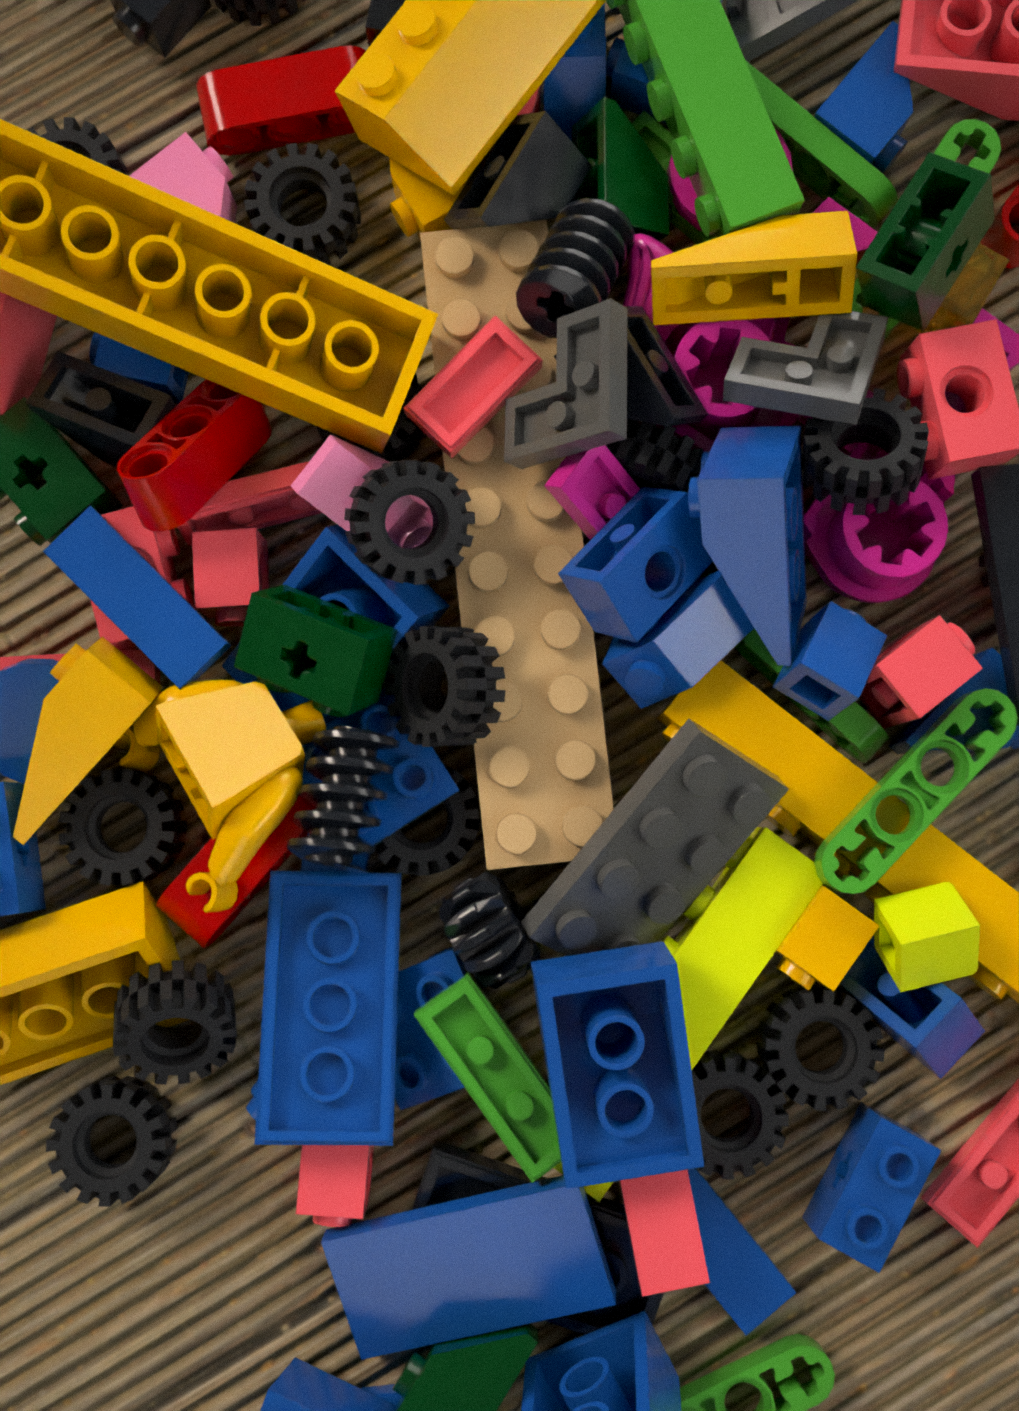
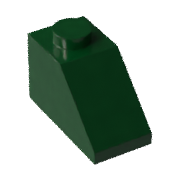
M603 97L572 126L573 144L592 165L579 187L580 193L577 200L584 198L599 199L618 207L629 218L635 234H645L660 242L669 235V226L672 218V209L669 204L668 174L617 102Z
M525 1324L433 1345L425 1359L414 1352L392 1390L402 1396L395 1411H497L537 1345L538 1329L532 1324Z

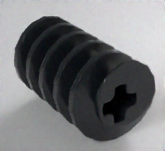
M584 198L570 202L559 212L554 225L550 228L545 241L541 244L536 257L531 262L526 275L522 278L516 291L517 307L523 319L535 331L548 338H557V318L607 299L635 244V230L629 218L618 207L603 200Z
M336 726L332 730L316 732L313 735L312 744L328 756L310 758L306 763L305 769L322 782L303 785L299 792L303 800L316 808L298 811L294 814L292 820L295 825L309 833V836L289 839L286 849L304 861L340 870L367 874V871L352 862L353 856L372 854L375 852L376 846L358 835L359 830L380 827L382 820L365 810L366 802L387 800L388 793L373 785L371 779L372 776L393 774L394 767L378 758L377 753L378 750L399 748L400 741L382 733L349 726Z

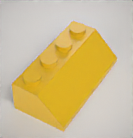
M406 0L339 84L335 93L359 140L455 195L606 0Z
M143 881L0 930V1085L113 1047L114 1001H117V992L121 985L129 987V977L137 971L148 978L150 965L160 962L163 972L172 970V960H180L169 922L162 911L156 906L155 899ZM172 1018L156 1024L163 1027H171L190 1019Z

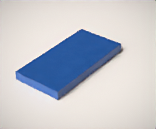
M270 871L254 1145L393 1146L401 873L365 874L357 872Z
M563 1175L352 1223L344 1227L326 1229L321 1241L361 1360L616 1305V1289L584 1186L566 1189Z

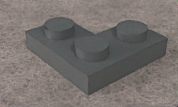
M610 298L557 318L556 382L505 399V463L524 469L627 439L626 307Z
M852 311V313L819 315L807 348L741 337L724 379L723 401L857 425L885 339L888 317Z

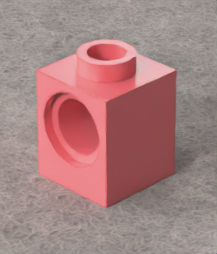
M257 528L192 532L195 609L208 618H215L216 626H244L251 593L270 588L266 539Z
M302 1145L296 1214L312 1215V1221L315 1224L326 1227H344L352 1224V1219H363L370 1202L374 1146Z

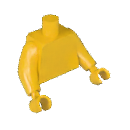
M235 680L192 681L181 689L173 685L163 690L134 722V730L128 728L114 744L115 747L129 751L125 757L120 759V766L139 772H146L155 766L159 759L161 746L212 840L216 839L208 861L210 872L193 874L186 883V890L191 896L203 895L211 888V899L203 908L205 913L225 911L234 905L238 895L236 880L239 879L257 851L282 822L297 800L300 788L303 786L305 753L302 745L312 742L313 735L316 732L326 730L322 713L312 706V700L281 712L266 685L256 681L243 684Z

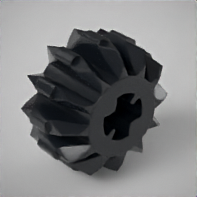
M484 872L474 879L469 877L453 887L454 891L442 898L440 919L445 925L444 933L450 939L454 947V953L459 955L463 961L466 971L473 973L475 979L485 987L490 986L494 989L507 982L512 984L527 975V970L531 969V962L540 960L541 943L529 938L521 921L526 917V909L520 905L514 891L508 889L503 879L488 872Z

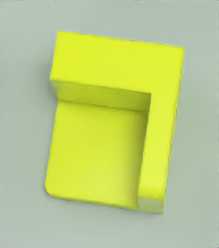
M942 882L874 899V922L879 925V928L874 933V947L900 993L973 975L977 972L980 924L952 883Z

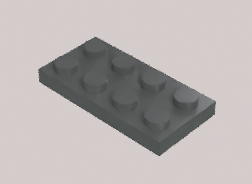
M688 719L521 921L529 938L565 956L659 942L781 800L789 788L777 775L696 722Z

